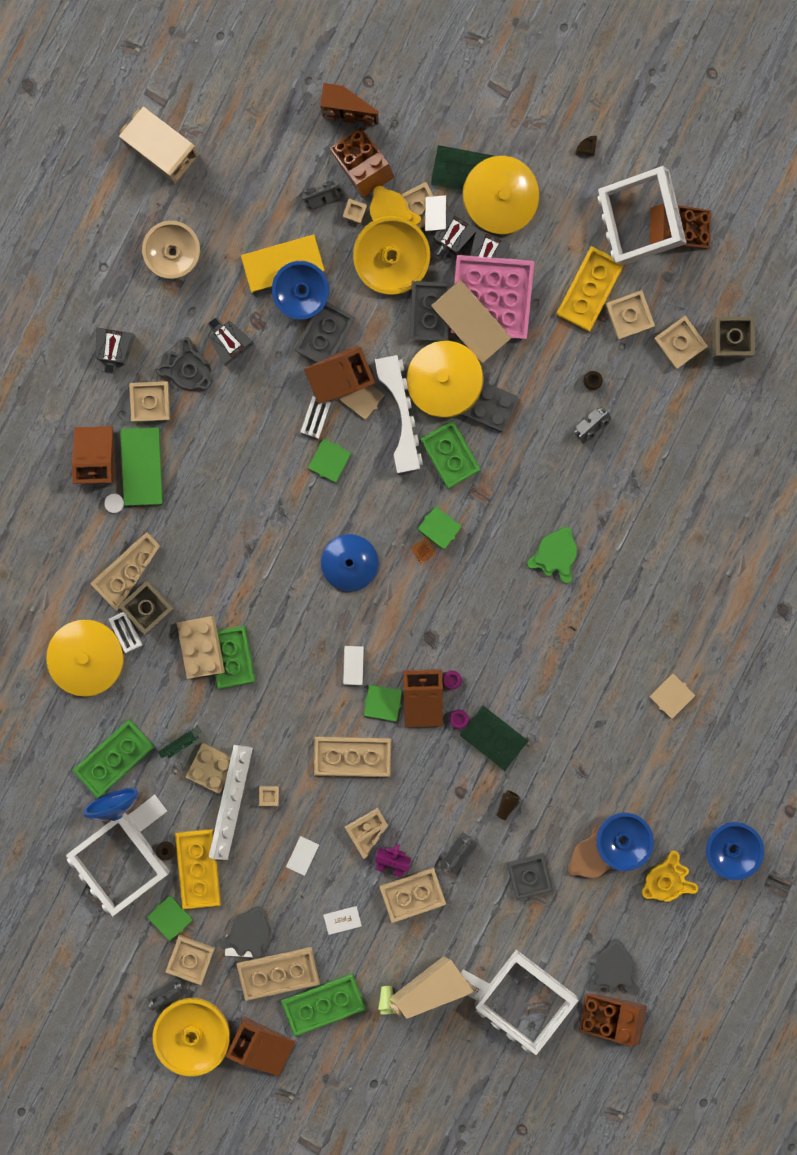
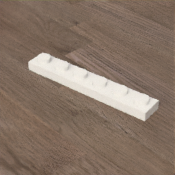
M233 746L209 858L228 860L253 750L249 746Z

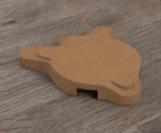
M599 825L594 827L588 839L581 841L575 846L571 862L568 865V872L571 875L595 878L612 868L602 860L597 850L596 838L600 828Z

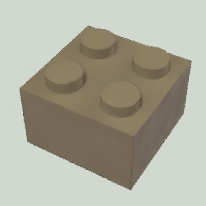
M755 316L715 317L712 319V358H751L755 355Z
M151 580L143 583L118 606L144 635L149 634L176 609Z

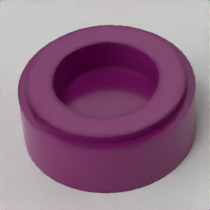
M450 670L443 675L442 681L447 689L455 690L461 685L462 678L457 671Z
M457 709L450 714L449 720L454 728L462 729L468 724L469 717L464 710Z

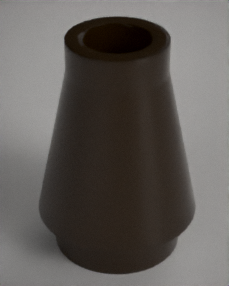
M510 790L503 793L496 815L506 820L520 804V796Z

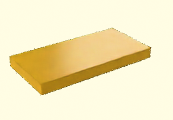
M314 234L241 255L251 293L271 288L277 272L286 264L294 261L313 263L325 272Z
M591 246L556 316L590 332L624 265L621 266L615 263L610 255Z
M214 829L175 833L182 910L221 906L217 859L209 858Z

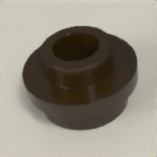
M596 371L588 372L583 379L585 387L589 390H597L603 382L601 374ZM592 377L595 378L596 383L591 384L589 382V379Z
M163 841L157 846L156 855L163 861L170 860L175 855V847L171 842ZM167 848L169 853L163 854L162 849Z

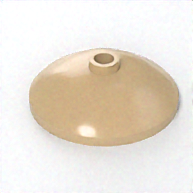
M164 221L148 231L143 241L142 254L146 265L154 274L165 279H178L189 274L197 265L200 257V244L193 230L184 223ZM172 249H175L176 254L173 256L170 255V251Z

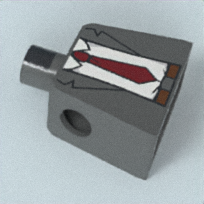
M446 210V229L437 230L434 242L439 247L434 254L442 260L446 258L449 252L457 256L475 236L477 228Z
M477 229L470 256L503 258L511 244Z
M216 317L208 324L214 331L209 336V339L225 366L254 344L230 320L223 325Z
M96 327V359L105 361V373L115 374L116 364L126 365L135 339L133 333Z

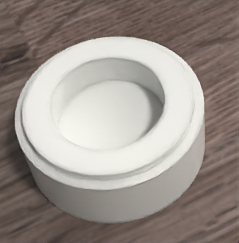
M110 494L105 499V508L111 513L122 511L124 508L123 497L118 494Z

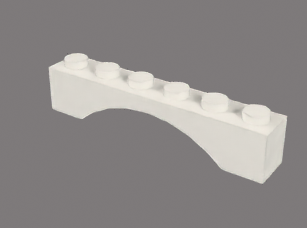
M397 355L375 359L378 379L394 396L402 418L401 437L398 447L394 452L397 474L420 470L419 465H423L421 453L417 454L416 446H419L418 437L413 435L412 428L415 427V421L413 416H409L408 409L412 408L410 397L405 396L404 391L408 389L406 378L402 379L401 371H404L402 359L398 360Z

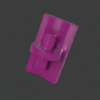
M396 844L394 849L387 847L386 850L378 848L375 858L376 870L384 872L388 865L394 867L393 874L395 876L403 877L404 873L409 870L411 858L405 856L406 852L399 851V844Z

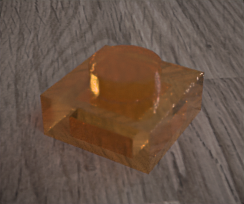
M427 538L411 547L420 564L437 554Z

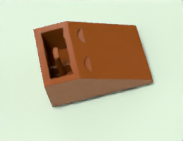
M323 83L320 108L321 114L325 116V119H344L347 123L359 121L367 126L379 124V111L342 85Z
M362 127L329 148L362 198L373 192L375 187L382 186L394 178L389 163Z
M664 204L650 207L649 245L672 238ZM678 205L687 244L676 248L709 249L711 210Z
M356 345L304 368L318 404L359 391L375 383L361 347Z
M113 426L74 427L73 484H115Z
M442 669L403 670L405 727L443 726Z
M586 993L579 1031L634 1047L641 1042L647 1006L628 1000Z
M244 1016L225 1057L241 1065L279 1076L296 1041Z

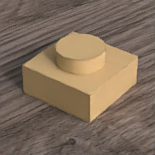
M349 199L343 218L361 224L367 205Z
M260 786L259 806H279V786Z

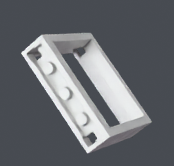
M661 166L598 189V202L604 212L602 219L608 229L606 237L608 242L611 243V257L615 263L622 266L687 244L670 172L666 167ZM658 178L672 238L623 254L609 195Z
M126 813L122 814L123 817L119 820H111L66 855L69 865L77 869L80 873L78 875L81 881L90 886L91 894L96 899L99 898L103 903L102 908L107 914L110 913L112 917L170 872ZM119 823L158 875L115 906L76 854Z
M516 949L474 1004L477 1009L476 1012L482 1018H489L492 1021L491 1024L496 1029L500 1030L502 1028L507 1032L506 1036L514 1042L517 1040L522 1044L521 1047L525 1051L533 1052L537 1055L579 1000L574 993ZM516 962L566 1000L534 1042L484 1004Z

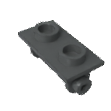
M331 180L323 183V187L318 189L312 187L305 190L302 198L308 200L304 202L306 208H311L312 210L324 205L322 197H325L327 203L340 199V196H343L341 189H336V187L340 186L339 183Z
M602 406L600 408L597 407L587 416L591 420L590 423L584 419L574 427L573 433L580 438L582 444L592 440L597 431L609 424L611 416L609 411H606Z
M462 832L441 861V864L448 871L457 874L478 842Z
M176 976L146 997L149 1001L148 1006L152 1011L155 1010L158 1013L186 994L188 990L181 979Z

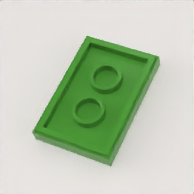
M454 420L420 438L447 489L481 471Z
M246 626L217 631L225 670L224 673L215 674L217 688L221 689L256 682Z

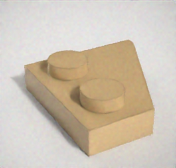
M376 808L345 826L346 831L363 859L368 856V852L379 840V836L385 831L388 823L379 808Z

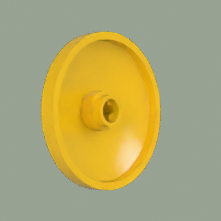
M494 156L477 164L468 174L463 187V204L467 215L477 227L491 234L503 235L520 230L533 218L539 203V187L534 174L523 162L509 156Z
M385 216L370 222L359 233L353 248V262L360 279L369 288L383 294H400L412 289V281H421L425 276L430 263V247L424 233L413 222L398 216Z
M439 341L421 349L412 359L407 372V387L413 402L423 412L438 418H451L463 414L476 403L483 388L484 376L479 360L466 346L453 341Z
M78 620L63 626L51 639L47 649V667L54 682L64 691L76 696H93L104 692L117 681L124 665V651L115 632L108 626L94 620Z
M184 998L171 1003L162 1011L153 1029V1046L157 1057L169 1070L183 1076H199L212 1071L225 1057L230 1043V1028L224 1014L214 1004L200 998Z

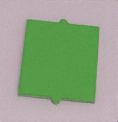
M323 438L308 468L320 474V477H326L336 483L351 453L339 447V444L335 445Z
M435 506L430 514L424 517L423 523L417 530L444 550L450 541H454V536L462 526Z
M369 685L368 695L365 699L364 716L397 721L399 708H401L402 690Z
M171 895L161 904H157V908L147 916L169 941L179 932L182 933L184 928L193 920L184 909L182 910V907Z

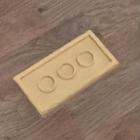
M461 279L431 305L481 363L486 361L511 339V336Z
M315 737L314 775L390 777L391 738Z
M312 947L237 963L245 1001L320 985Z

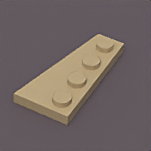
M147 531L90 584L117 611L119 609L118 606L123 603L159 549L160 544Z

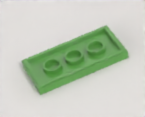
M160 428L120 429L124 506L163 504Z
M129 719L72 771L97 798H100L152 751L155 746L134 722Z
M353 973L281 1000L294 1037L366 1010Z

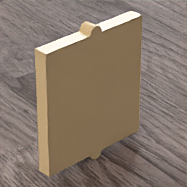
M370 385L359 391L344 395L339 400L366 420L373 410L377 409V405L385 395L373 385Z
M672 673L649 697L659 706V710H663L673 719L695 695L686 687L685 682L682 683Z

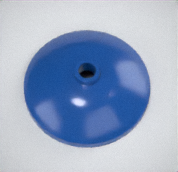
M294 261L286 264L277 272L272 283V297L277 308L290 318L308 319L317 315L325 307L329 298L330 290L326 275L318 266L307 261ZM301 287H305L306 292L304 294L300 293Z
M353 534L341 535L333 539L324 549L321 558V568L326 580L335 588L349 592L357 591L366 587L374 579L378 570V556L372 544L365 538ZM348 559L353 561V565L350 567L346 565V560Z
M124 788L106 794L85 807L83 810L84 817L97 821L119 820L123 817L122 814L126 813L136 802L139 792L136 788Z
M617 813L607 818L600 826L596 845L600 857L607 865L616 870L631 871L641 867L649 859L653 851L654 838L651 828L644 819L632 813ZM621 837L625 839L623 844L619 843Z
M729 822L716 828L710 835L706 845V857L711 868L721 877L729 880H742L753 875L761 866L764 858V845L760 835L749 825L740 822ZM731 846L736 847L734 852H730Z

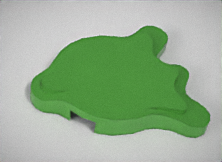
M562 527L559 531L545 536L539 545L537 554L528 559V567L532 569L541 568L547 576H551L554 571H558L561 580L564 583H570L572 581L571 565L577 555V547L572 538L571 529L569 527Z

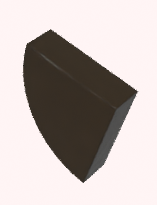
M589 136L582 140L577 146L575 154L594 156L597 136Z

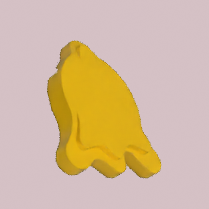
M384 186L374 188L373 199L370 205V215L373 221L385 216H398L408 219L415 225L421 222V216L409 209L407 201L400 193L388 190Z
M670 851L664 862L655 865L649 870L645 885L642 888L644 898L670 902L677 899L681 894H696L698 892V885L696 883L685 880V876L689 874V869L680 864V855L677 851Z

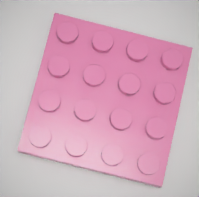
M457 255L454 285L461 279L511 338L527 339L534 261Z

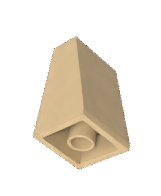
M142 107L141 110L138 109L133 114V120L128 125L126 124L122 127L119 137L127 146L176 184L199 156L195 145L145 107Z
M443 956L389 998L391 1001L389 1006L399 1017L403 1016L408 1019L469 995L474 991L452 960Z

